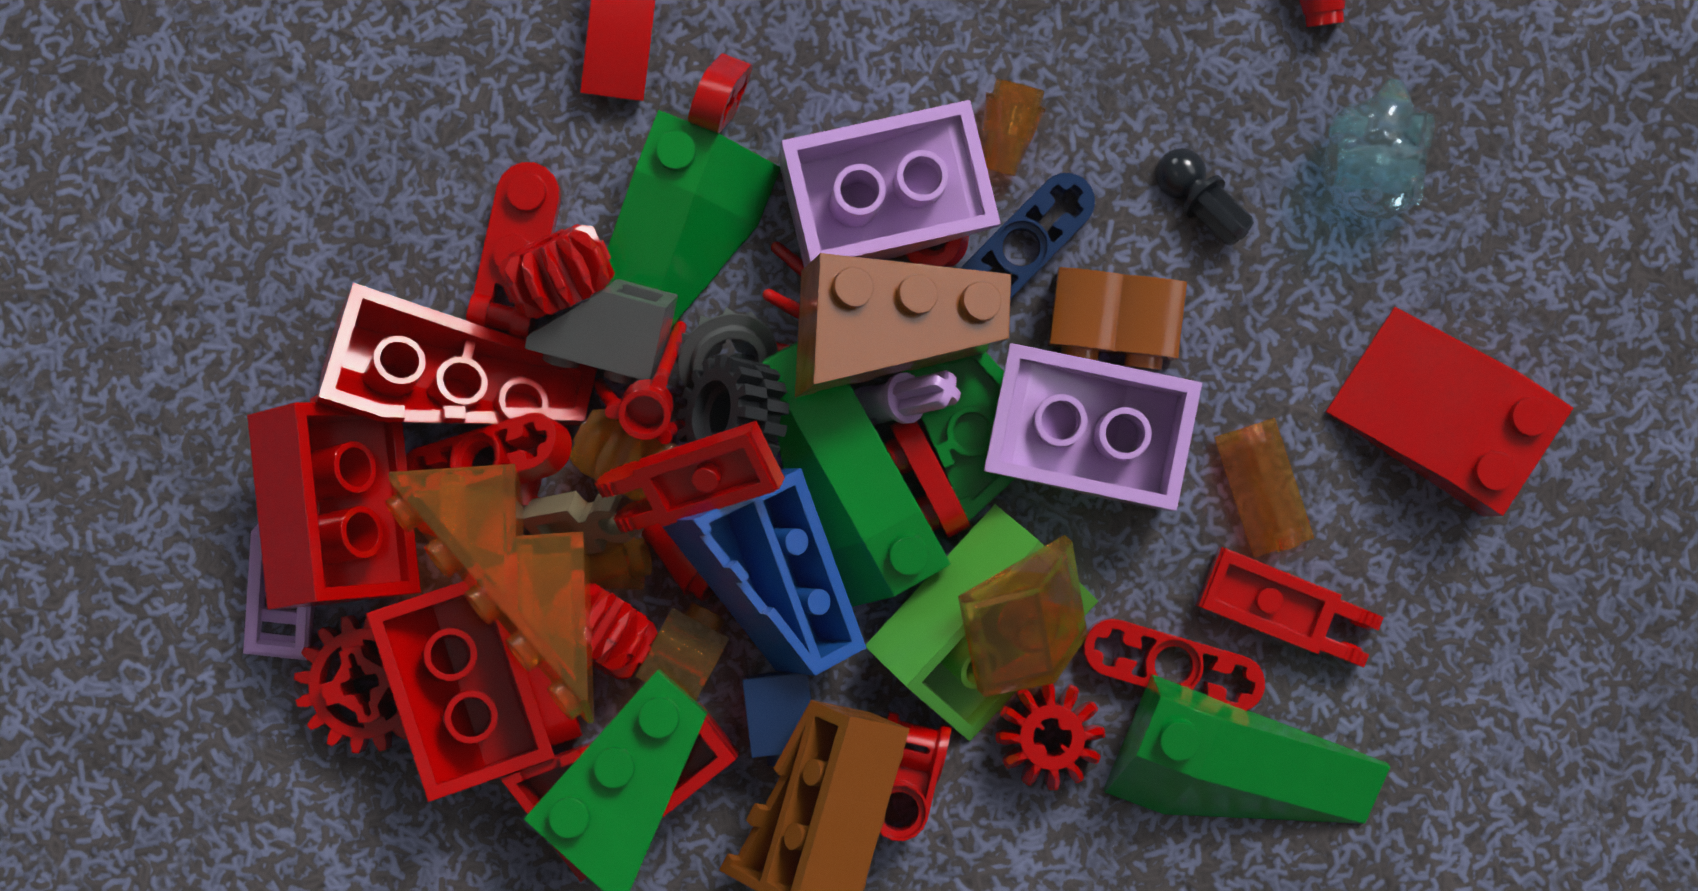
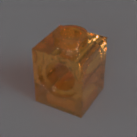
M691 602L687 611L677 606L673 607L635 677L647 682L658 669H661L697 702L732 635L720 630L726 619L695 602Z

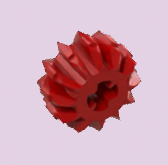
M578 224L567 229H560L553 234L543 236L539 240L524 245L520 250L510 253L498 268L504 281L502 286L510 303L514 302L520 316L535 319L546 314L552 315L559 310L572 307L582 300L591 298L592 294L605 289L606 285L609 284L615 275L609 261L611 256L604 240L599 239L593 226Z
M573 580L567 589L559 594L550 608L551 613L545 623L548 636L554 639L558 645L564 647L572 655L582 659L588 665L616 679H628L638 667L644 664L652 651L651 646L658 635L654 623L648 620L646 615L637 611L631 604L618 598L614 593H610L597 584H591L586 580Z
M1050 679L1041 681L1040 694L1042 701L1037 703L1027 688L1024 686L1020 687L1016 693L1018 699L1027 709L1020 714L1012 707L1003 705L999 712L1004 719L1017 724L1016 730L1002 729L996 731V742L1003 745L1019 744L1018 747L1006 753L1002 758V762L1006 768L1010 769L1029 759L1021 775L1022 782L1028 786H1031L1036 781L1042 768L1045 769V782L1049 790L1059 789V769L1065 768L1068 776L1075 783L1081 782L1084 779L1083 773L1074 763L1080 756L1093 764H1098L1101 759L1099 753L1084 744L1085 740L1104 738L1105 729L1099 725H1082L1083 722L1096 714L1098 707L1093 701H1088L1071 711L1079 694V689L1072 684H1068L1065 687L1058 702H1055V687ZM1049 718H1053L1055 724L1060 729L1067 731L1065 741L1061 742L1057 739L1056 743L1059 745V748L1052 751H1047L1045 745L1040 740L1033 739L1036 727L1044 730L1041 722Z

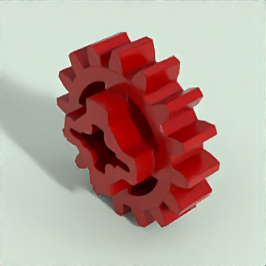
M354 615L341 617V634L330 626L322 627L317 632L324 646L322 648L314 646L303 648L301 654L312 663L310 670L294 673V680L308 684L309 693L302 695L295 701L297 707L313 705L316 714L307 724L310 730L323 725L331 728L327 739L328 745L332 747L338 745L348 736L351 737L352 753L359 754L366 750L369 738H372L374 745L380 752L392 747L391 731L403 740L407 739L399 712L397 711L392 717L390 714L392 713L390 700L393 694L381 657L375 653L373 644H370V640L375 641L368 618L366 617L364 626L361 628L359 621ZM339 652L342 664L334 679L326 683L329 666L335 655ZM362 671L365 675L376 674L379 686L372 688L370 694L367 691L356 692L353 680L360 678ZM340 703L356 712L358 722L363 723V725L343 717L333 704Z

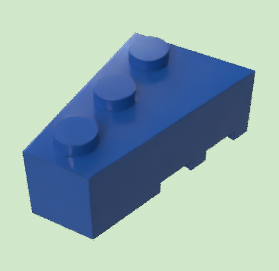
M801 468L781 469L785 479L780 488L775 492L721 509H713L677 519L678 522L663 527L776 671L816 676L866 649Z

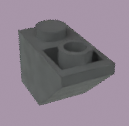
M616 279L607 284L605 289L592 294L591 298L574 304L572 307L565 309L542 323L527 336L525 349L543 353L542 359L554 366L578 368L581 363L603 369V375L607 379L622 384L631 385L638 380L652 379L669 339L678 295Z

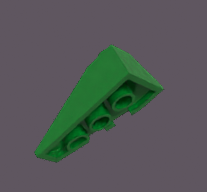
M1152 674L1106 781L1104 791L1110 795L1165 815L1365 824L1389 772L1390 765L1382 760L1249 710H1242Z

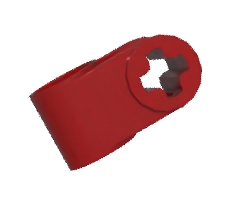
M889 711L888 720L910 729L906 740L907 743L928 748L927 752H922L904 747L903 758L891 794L904 792L913 797L916 802V814L913 820L902 827H893L884 821L880 830L882 836L892 841H906L916 837L924 829L928 820L936 783L940 780L946 759L951 726L942 724L938 729L901 721L899 713Z

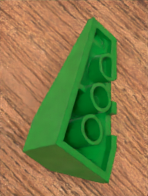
M658 110L634 170L607 248L611 256L609 261L615 272L609 283L620 279L677 294L678 299L672 321V329L679 318L700 293L707 288L737 249L758 227L781 170L780 166L721 134Z
M797 341L762 361L763 364L770 365V368L776 369L781 376L777 382L785 383L788 392L780 399L782 402L789 403V414L781 416L780 424L786 425L787 430L785 437L777 436L778 445L781 448L780 456L783 469H802L851 606L854 607L894 597L948 567L951 563L850 384L795 398Z

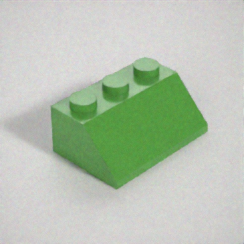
M996 504L949 553L947 558L951 565L926 578L866 644V648L909 690L969 741L978 734L1098 602L1037 538Z

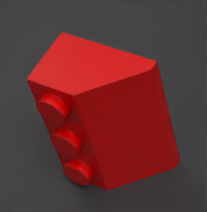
M294 402L247 415L267 610L319 606L421 593L402 422H379L320 402Z
M493 571L366 613L428 802L555 758Z

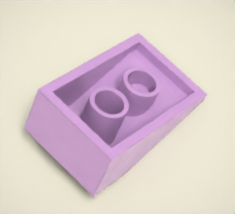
M970 100L781 141L778 161L804 268L820 253L889 260L999 227L1001 224Z
M1010 343L984 471L1161 511H1177L1202 382Z

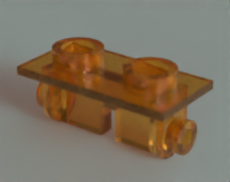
M1275 417L1215 436L1214 440L1253 558L1274 551L1280 552L1301 545V542L1314 539Z

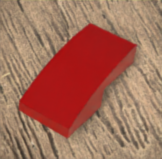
M590 0L580 93L639 101L644 100L655 0Z

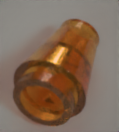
M996 78L992 93L986 92L982 150L987 169L1016 176L1018 166L1021 164L1047 108L1041 106L1045 91Z

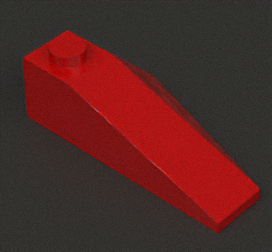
M353 283L337 317L322 366L316 401L379 422L495 424L527 413L537 412L546 415L561 425H582L585 421L597 368L581 363L578 368H563L551 365L542 359L543 353L525 349V340Z

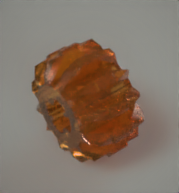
M606 408L592 410L586 422L581 423L573 438L575 443L572 447L570 459L574 466L579 468L580 472L597 480L599 476L617 466L620 467L635 460L639 461L640 458L677 447V445L672 443V441L669 444H661L657 438L649 440L633 438L624 431L619 423V419H609L605 415ZM642 488L623 494L632 500L637 499L640 501L646 498Z

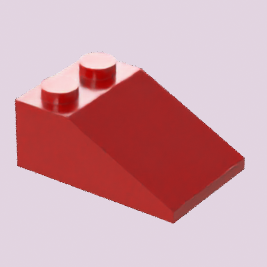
M1393 307L1325 413L1481 516L1495 517L1504 516L1574 408L1517 370L1403 310Z

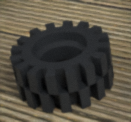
M722 354L715 355V359L707 358L702 362L703 371L695 369L690 377L694 387H685L682 398L688 400L686 409H679L678 420L685 421V427L677 431L678 441L689 443L757 421L774 457H776L781 449L775 443L776 437H785L787 430L786 425L780 424L781 416L789 414V403L780 401L788 392L785 383L777 382L781 376L776 369L770 368V365Z

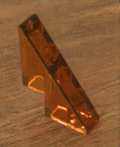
M515 464L389 472V482L394 495L388 498L385 504L396 521L408 533L417 527L430 542L424 546V549L440 572L447 578L457 573L470 589L464 595L479 617L488 625L497 619L511 636L505 640V643L518 662L528 672H531L538 666L553 684L547 687V691L564 715L573 720L580 714L587 723H594L590 561L584 533L568 532L524 535L523 491Z

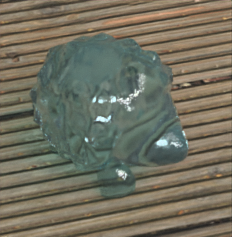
M1390 78L1385 81L1377 94L1360 104L1350 103L1343 109L1338 110L1331 118L1328 131L1329 142L1321 162L1324 176L1323 186L1325 190L1331 193L1332 202L1337 209L1351 212L1362 220L1389 219L1401 211L1410 210L1414 205H1420L1422 201L1428 158L1427 150L1431 146L1434 135L1435 116L1422 110L1414 112L1410 94L1404 82L1399 79Z

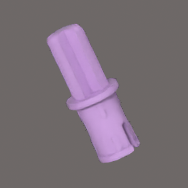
M946 370L919 377L909 373H897L890 377L886 383L863 386L854 390L873 426L892 420L901 424L914 423L925 412L943 409L946 406L956 404L961 395V392L956 387L957 377Z

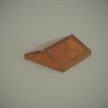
M1066 535L1061 536L958 596L977 691L984 697L1056 683L1084 642L1087 634L1073 542Z

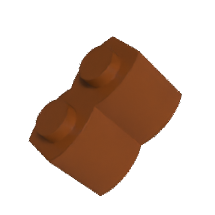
M1059 267L1056 272L1048 346L1061 348L1062 354L1096 361L1099 360V352L1125 355V367L1162 371L1163 360L1174 361L1179 356L1187 282L1158 277Z

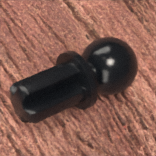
M1178 148L1167 152L1159 160L1156 167V181L1160 189L1172 198H1187L1183 206V212L1189 218L1197 216L1224 244L1232 246L1245 238L1254 224L1253 218L1224 189V179L1219 175H1215L1205 180L1206 167L1204 161L1192 150Z

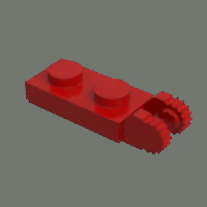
M753 421L640 458L639 461L635 460L623 466H617L599 476V479L595 480L596 483L594 484L602 498L614 497L642 488L646 498L627 504L614 515L613 520L619 531L626 533L658 523L664 527L678 522L677 519L713 509H721L775 492L780 488L785 477L757 421Z
M1218 547L1195 605L1309 652L1319 654L1322 651L1362 668L1365 667L1369 654L1351 643L1345 641L1338 642L1326 637L1333 616L1336 614L1346 618L1351 624L1365 630L1374 629L1379 631L1384 618L1376 613L1341 600L1342 595L1224 547Z

